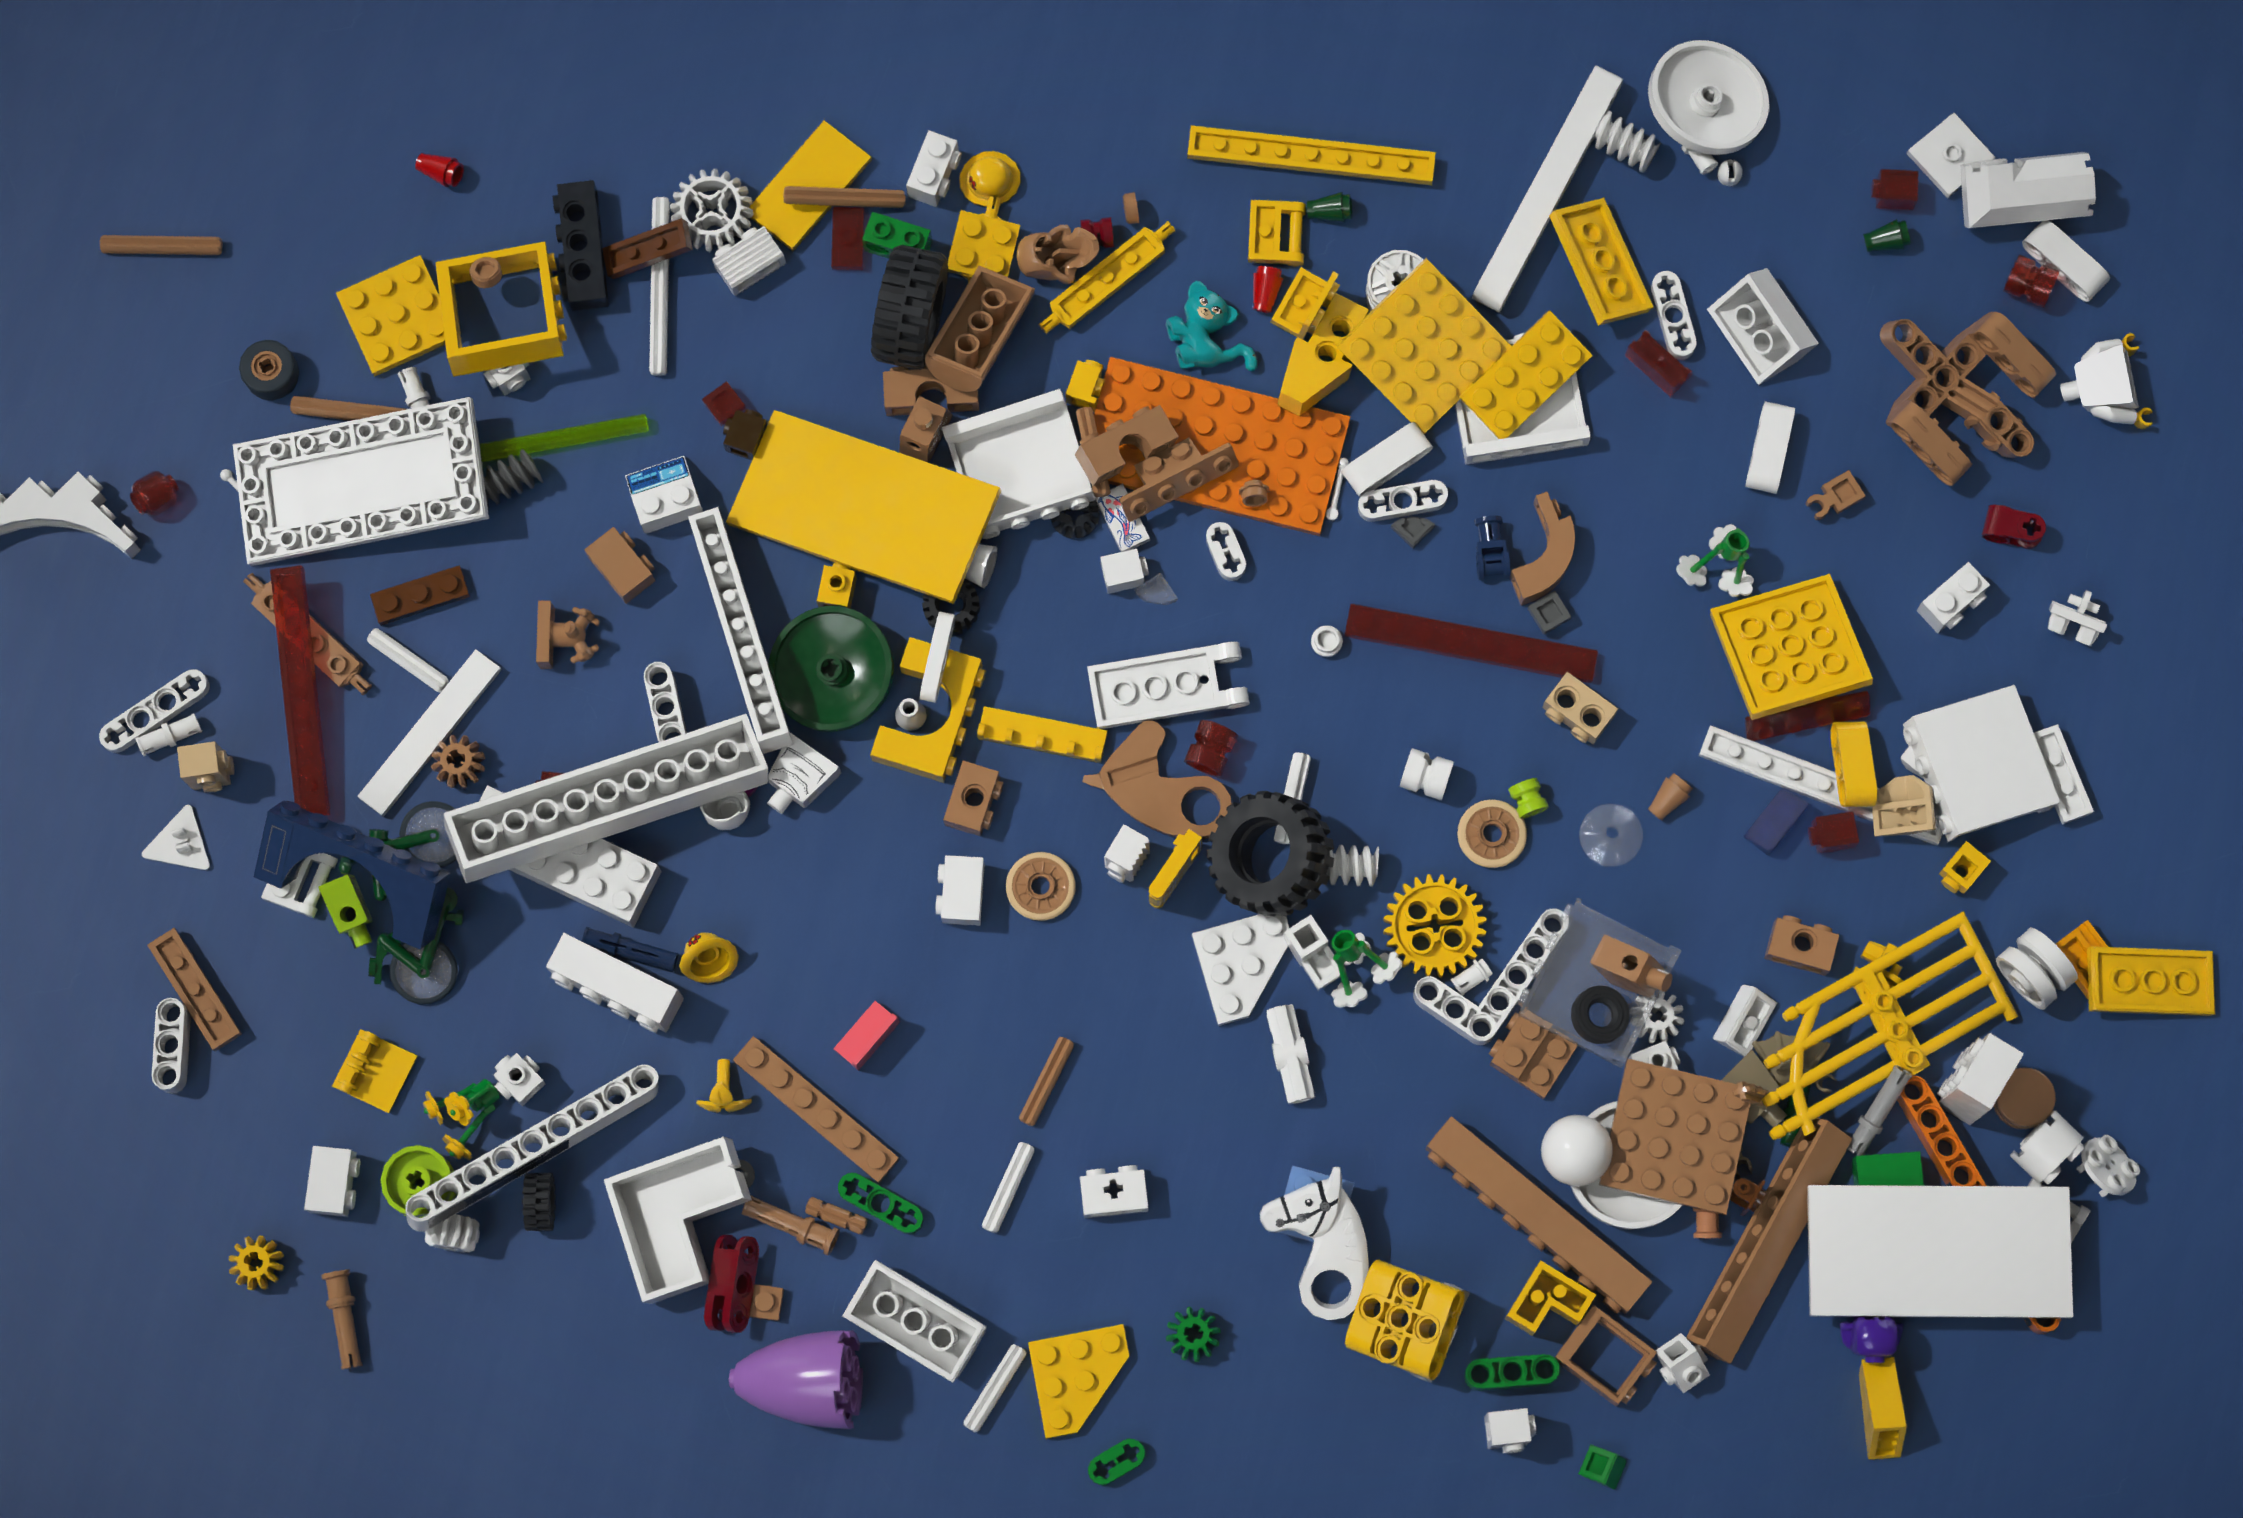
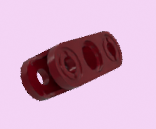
M726 1234L721 1235L716 1241L704 1310L705 1325L712 1331L727 1330L728 1332L741 1333L748 1325L759 1259V1245L752 1236H743L737 1241L733 1235Z

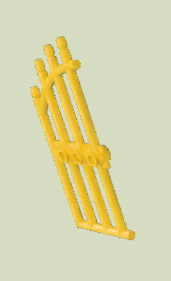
M1964 911L1798 1002L1796 1006L1789 1007L1782 1013V1017L1786 1022L1798 1018L1800 1014L1803 1015L1793 1043L1778 1050L1776 1054L1769 1055L1763 1061L1765 1067L1771 1069L1780 1065V1062L1791 1059L1789 1082L1762 1098L1764 1105L1769 1107L1778 1103L1780 1099L1784 1100L1792 1095L1796 1110L1795 1116L1769 1131V1135L1773 1140L1780 1139L1786 1133H1791L1800 1127L1804 1136L1811 1134L1816 1130L1812 1120L1887 1079L1894 1065L1900 1066L1901 1071L1905 1069L1914 1076L1930 1066L1926 1057L1929 1054L2002 1013L2007 1022L2018 1017ZM1959 929L1967 946L1890 988L1882 970ZM1972 957L1974 958L1982 974L1907 1016L1904 1015L1896 999ZM1989 986L1996 1003L1925 1043L1919 1044L1912 1027L1983 987ZM1854 987L1862 1004L1811 1032L1821 1005ZM1869 1015L1877 1033L1803 1074L1805 1050ZM1884 1044L1892 1059L1891 1062L1808 1108L1803 1088Z

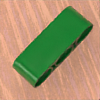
M1547 1354L1477 1359L1467 1366L1464 1372V1379L1471 1389L1479 1391L1546 1386L1557 1379L1560 1366L1553 1356ZM1544 1361L1552 1366L1553 1374L1550 1378L1543 1379L1536 1374L1535 1368L1538 1362ZM1505 1365H1516L1521 1372L1520 1378L1516 1381L1507 1380L1503 1374ZM1476 1366L1485 1368L1488 1372V1380L1482 1384L1474 1382L1470 1375L1472 1368Z

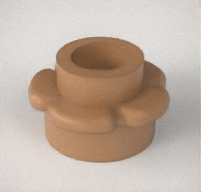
M1249 480L1239 489V495H1241L1243 504L1249 507L1265 504L1268 500L1267 493L1270 492L1269 487L1260 480Z

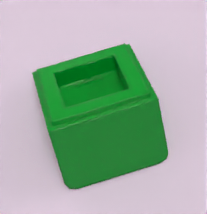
M1590 1444L1578 1474L1615 1490L1626 1465V1459L1618 1454Z

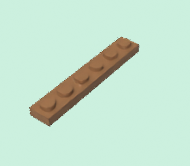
M754 1036L733 1059L734 1063L877 1183H880L900 1160L892 1151Z

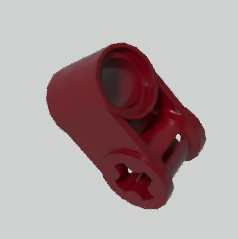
M1993 504L1988 506L1982 538L1994 543L2031 549L2041 542L2046 531V524L2044 519L2037 514ZM2027 526L2033 528V536L2027 535Z

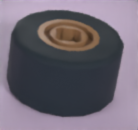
M263 340L255 342L245 350L240 360L239 371L241 379L251 393L261 399L276 400L283 398L292 392L298 382L299 369L297 361L288 348L278 341Z

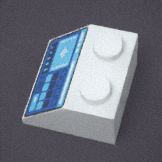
M684 456L625 475L641 527L645 534L688 520V516L703 512Z

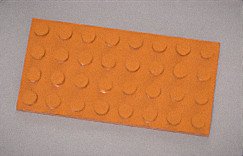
M1114 357L1109 358L1104 376L1105 383L1101 388L1094 413L1098 436L1107 432L1106 428L1112 423L1121 419L1125 423L1133 419V414L1147 406L1151 410L1160 405L1179 436L1174 445L1190 437L1203 456L1226 443H1230L1239 464L1237 468L1174 500L1320 536L1351 416L1311 407L1298 416L1278 406V398ZM1131 444L1120 445L1119 451L1126 464L1121 472L1109 478L1108 482L1116 486L1123 484L1125 488L1136 490L1144 486L1138 476L1134 465L1144 461L1145 458L1136 446ZM1249 480H1260L1269 487L1270 492L1267 493L1268 500L1265 504L1249 507L1243 504L1241 495H1239V489Z

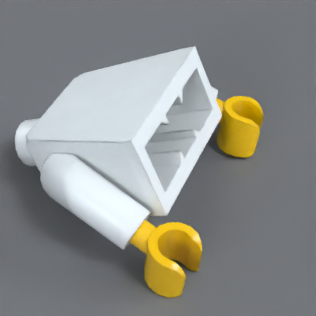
M2129 333L2122 340L2112 339L2095 343L2081 357V362L2075 364L2077 380L2060 384L2063 400L2066 402L2081 398L2083 407L2088 412H2091L2094 417L2112 423L2134 424L2139 429L2151 426L2153 423L2143 421L2142 414L2149 415L2153 413L2152 409L2146 407L2138 412L2135 410L2139 408L2129 356L2134 355L2139 346L2130 347L2127 342L2133 341L2135 335Z

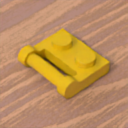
M1251 200L1248 263L1286 264L1289 266H1302L1304 264L1301 242L1302 218L1306 214L1305 203ZM1281 214L1290 215L1289 252L1280 251Z

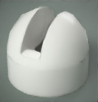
M1730 159L1722 162L1717 171L1718 180L1725 186L1738 184L1743 174L1740 163ZM1728 166H1733L1734 178H1729Z

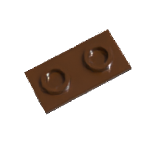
M1741 1178L1733 1184L1730 1201L1744 1208L1740 1215L1744 1216L1749 1210L1754 1212L1756 1208L1758 1209L1767 1193L1762 1189L1766 1182L1765 1180H1762L1757 1185L1748 1179Z

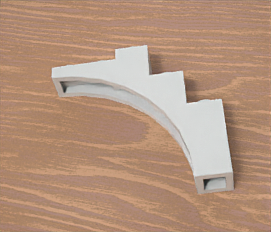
M77 472L56 493L42 480L36 484L30 477L8 499L0 493V536L25 528L41 526L66 527L91 533L114 544L130 558H133L140 551V548L134 543L138 537L125 525L120 529L112 522L116 516L103 505L106 501L100 493L103 487L91 475L85 478Z

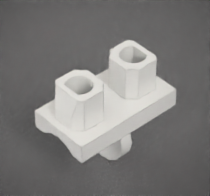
M2085 590L2082 598L2070 594L2067 602L2078 606L2077 610L2053 600L2049 607L2052 613L2049 618L2048 629L2064 635L2069 621L2077 622L2081 626L2075 640L2088 646H2092L2099 632L2104 633L2107 624H2105V621L2084 613L2085 610L2097 614L2100 605L2090 601L2092 592Z

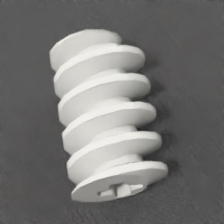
M1608 111L1599 123L1591 142L1597 138L1596 148L1599 150L1608 144V155H1612L1618 150L1617 160L1619 161L1624 160L1629 155L1628 165L1630 167H1633L1640 161L1639 171L1644 173L1654 158L1660 143L1657 146L1654 145V134L1646 140L1643 139L1645 130L1643 128L1636 134H1633V123L1622 128V117H1619L1615 122H1611L1612 112Z
M1343 845L1338 846L1336 854H1333V850L1330 851V857L1334 858L1333 868L1328 867L1326 875L1330 876L1331 885H1335L1338 876L1342 877L1344 885H1348L1350 878L1354 877L1357 886H1360L1363 878L1367 877L1369 886L1373 887L1378 876L1379 846L1376 848L1374 855H1371L1369 846L1363 848L1361 855H1359L1356 845H1352L1348 854H1346Z

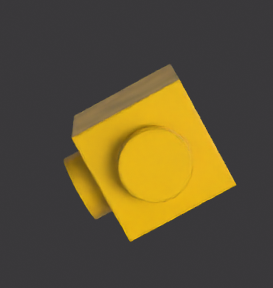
M833 563L832 566L824 565L817 596L818 607L841 606L851 609L857 581L855 571L838 563Z

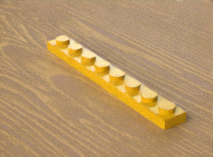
M1191 125L1187 159L1432 185L1436 152Z

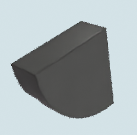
M1417 517L1401 518L1391 525V529L1412 549L1435 528V524L1430 520Z

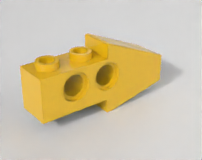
M1337 293L1335 294L1309 342L1299 337L1294 341L1278 399V406L1300 416L1349 379L1353 364L1336 346L1344 337H1338L1333 332L1342 331L1347 335L1368 315L1369 309ZM1326 355L1331 357L1333 361L1325 362L1319 357Z

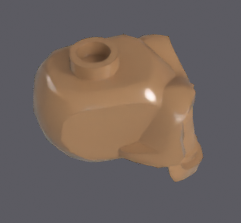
M1059 225L1045 233L1030 234L1019 242L1017 248L1018 266L1027 277L1059 280L1066 285L1073 283L1077 268L1085 267L1097 256L1099 252L1098 239L1094 234L1080 227L1075 228L1071 233L1068 225Z

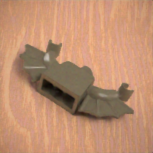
M1776 1031L1767 1040L1753 1041L1752 1045L1760 1059L1751 1049L1721 1081L1734 1084L1744 1081L1760 1086L1762 1089L1769 1091V1093L1776 1091L1778 1087L1789 1082L1791 1059L1780 1062V1065L1771 1069H1767L1762 1062L1769 1055L1776 1054L1778 1050L1793 1043L1795 1036H1788ZM1819 1042L1804 1051L1803 1074L1817 1066L1829 1049V1042ZM1831 1074L1814 1082L1817 1088L1824 1093L1829 1094L1833 1092L1822 1086V1082L1826 1078L1837 1081ZM1751 1103L1747 1122L1752 1124L1761 1115L1774 1128L1787 1114L1777 1104L1766 1107L1765 1105L1758 1106ZM1741 1145L1737 1168L1741 1164H1746L1752 1174V1164L1748 1158L1743 1157L1741 1152L1743 1147ZM1736 1168L1735 1176L1741 1179L1739 1172Z

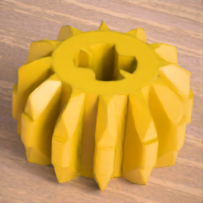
M248 1236L245 1238L246 1248L239 1244L234 1246L235 1250L240 1252L239 1256H229V1261L237 1263L236 1266L229 1269V1272L232 1275L240 1274L236 1280L238 1285L241 1286L247 1282V1289L254 1291L258 1283L260 1288L265 1290L268 1288L267 1278L275 1283L279 1280L273 1272L274 1270L283 1271L284 1266L275 1263V1261L280 1260L284 1255L281 1251L273 1252L277 1246V1243L274 1241L266 1244L265 1237L258 1236L256 1243H254V1240ZM258 1255L263 1264L261 1268L256 1266L257 1270L255 1271V1268L250 1266V1262L252 1259L257 1260L256 1256Z

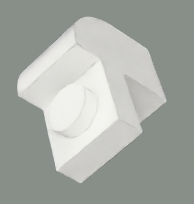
M1309 915L1284 932V938L1299 965L1304 968L1318 991L1340 977L1338 966L1333 960L1334 954L1328 946L1329 941L1312 915Z

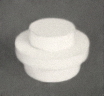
M1332 626L1319 627L1314 631L1311 638L1313 650L1322 657L1336 655L1343 643L1341 633Z

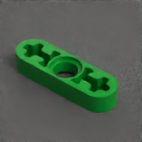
M848 1173L840 1179L838 1191L846 1202L904 1234H914L921 1229L924 1219L922 1212L917 1206L857 1173ZM855 1180H858V1187L866 1193L869 1186L874 1188L868 1194L865 1205L860 1203L864 1199L863 1196L857 1193H853L851 1196L847 1195L848 1190L845 1187L847 1182L853 1183ZM882 1194L889 1198L890 1206L885 1212L879 1213L872 1209L871 1203L875 1196ZM896 1202L902 1204L898 1208L902 1213L909 1214L910 1211L915 1212L914 1218L917 1220L915 1225L909 1224L907 1228L903 1227L904 1221L897 1215H894L893 1221L888 1219L895 1210Z

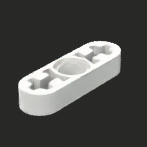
M1662 271L1653 279L1651 285L1652 296L1668 353L1677 360H1685L1695 350L1696 337L1678 276L1670 271ZM1662 280H1666L1667 284H1673L1670 289L1671 300L1664 304L1661 302L1666 301V292L1664 289L1658 288ZM1677 308L1682 313V320L1677 323L1669 322L1665 317L1666 310ZM1683 327H1686V329L1681 330L1683 342H1689L1686 351H1682L1680 347L1674 346L1678 340L1676 331Z
M1429 480L1368 491L1359 499L1358 512L1364 520L1376 522L1437 511L1446 504L1448 490L1442 482ZM1429 489H1435L1436 493L1442 494L1438 496L1437 502H1432L1431 498L1421 499V506L1416 505L1417 495L1415 491L1417 490L1420 491L1419 497L1428 495ZM1400 493L1408 494L1412 499V504L1405 509L1398 508L1394 503V497ZM1384 496H1389L1388 504L1391 511H1386V505L1377 507L1376 513H1371L1370 509H1364L1368 504V500L1373 499L1375 504H1382L1385 502Z
M939 612L922 681L920 700L934 703L937 701L953 634L955 614Z

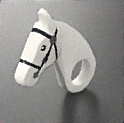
M1333 1167L1329 1179L1308 1184L1270 1201L1262 1207L1260 1212V1221L1268 1232L1291 1230L1313 1238V1247L1301 1275L1299 1289L1301 1300L1312 1315L1326 1320L1345 1318L1355 1310L1369 1271L1367 1240L1362 1222L1355 1206L1342 1188L1341 1168ZM1326 1270H1337L1343 1273L1351 1284L1349 1295L1342 1302L1336 1304H1326L1319 1301L1311 1289L1313 1280L1319 1273Z

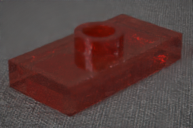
M833 207L832 270H863L862 238L864 236V207Z

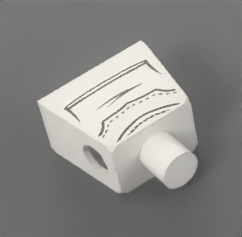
M790 733L793 745L781 749L768 774L769 783L777 790L767 804L781 814L784 813L792 800L806 808L841 774L839 766L792 733Z

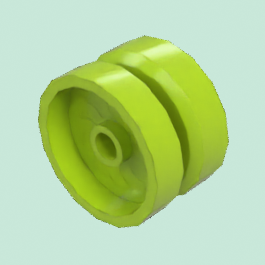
M420 1145L404 1147L393 1154L384 1165L381 1176L382 1193L390 1206L406 1216V1203L408 1199L455 1172L447 1159L432 1148ZM419 1179L425 1181L422 1187L417 1186L416 1188V1182ZM447 1191L442 1194L441 1198L445 1201H453L456 1193ZM417 1208L412 1214L417 1218H423L430 1211L426 1208Z

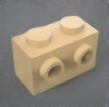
M215 741L177 747L180 778L193 790L203 789L204 792H217L222 790V786L231 785L230 775H234L233 759L231 756H227L226 751Z

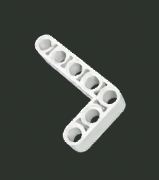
M1549 909L1540 916L1479 1006H1476L1432 976H1426L1417 982L1413 992L1415 1003L1473 1044H1488L1563 937L1568 927L1566 915L1561 910ZM1549 918L1557 919L1560 922L1561 929L1558 932H1550L1545 928L1544 921ZM1530 944L1539 945L1543 950V956L1540 958L1530 957L1527 954L1526 947ZM1512 970L1522 971L1525 975V982L1522 984L1512 983L1508 973ZM1423 986H1432L1437 992V997L1433 1000H1425L1421 997L1419 990ZM1494 996L1504 997L1507 1000L1508 1007L1504 1010L1494 1009L1491 1005V998ZM1452 1003L1458 1004L1463 1009V1015L1459 1018H1452L1447 1014L1446 1007ZM1479 1021L1485 1022L1490 1028V1033L1486 1036L1476 1035L1473 1031V1024Z

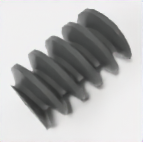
M524 449L520 450L519 461L513 455L508 456L509 466L498 460V471H495L490 465L486 466L487 476L484 477L488 509L489 499H492L497 505L501 503L500 493L508 499L512 498L511 488H514L519 494L523 493L522 483L524 482L531 489L534 488V477L544 483L531 455Z

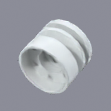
M1392 250L1382 254L1372 264L1366 285V304L1370 312L1397 287L1394 286V281L1397 280L1398 283H1401L1423 261L1419 255L1407 250Z

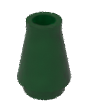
M1343 192L1307 201L1308 219L1345 222V219H1352L1351 195H1343Z
M1896 219L1874 231L1863 234L1867 252L1904 249V246L1911 244L1905 220L1898 222Z

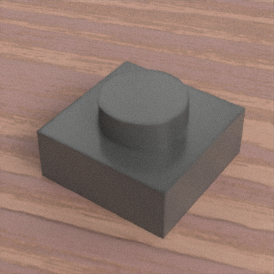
M1556 591L1544 596L1527 608L1543 635L1571 619V615Z

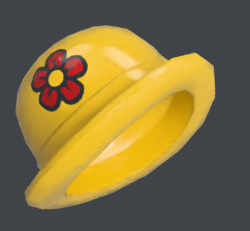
M996 151L982 152L973 156L964 164L959 175L960 189L965 198L973 204L987 207L990 196L994 197L993 206H995L996 198L1001 199L1000 204L1016 194L1021 184L1020 170L1015 161L1006 154Z
M702 932L694 935L687 942L679 966L681 972L691 980L701 983H714L722 981L733 973L737 967L739 955L736 947L729 940L720 938L713 933Z

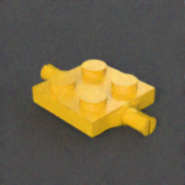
M990 196L988 198L985 214H975L960 210L948 259V272L961 275L970 281L978 266H982L1008 277L1020 225L1003 221L997 217L1002 201L999 198H996L994 209H992L994 197Z

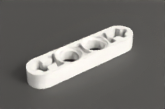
M196 669L185 671L107 723L99 733L101 744L113 753L126 750L136 743V737H141L156 730L161 724L168 722L206 696L210 685L207 677ZM192 678L196 681L202 680L198 683L200 688L198 691L188 689L183 693L187 697L184 701L175 690L178 686L182 691L189 688V680ZM167 694L174 695L176 698L175 706L170 710H162L159 705L161 698ZM139 712H146L150 717L149 723L143 728H137L133 724L134 716ZM124 722L134 732L131 736L127 731L119 736L120 742L118 744L112 741L108 743L111 739L110 733L112 731L119 734L126 730L122 725Z

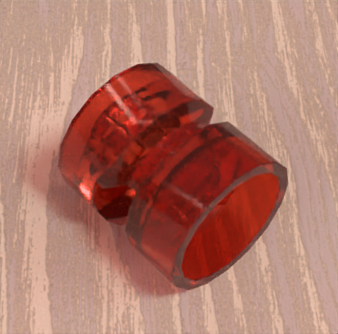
M2019 254L2003 291L2018 298L2025 295L2028 302L2043 308L2060 271L2044 264L2037 267L2035 260Z
M1200 720L1194 735L1197 742L1196 744H1190L1184 762L1200 772L1221 777L1228 762L1225 754L1232 752L1238 734L1218 723Z

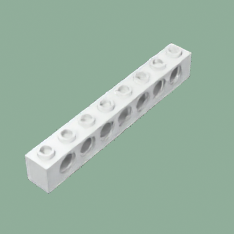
M716 507L688 516L762 753L765 754L793 745L719 508Z

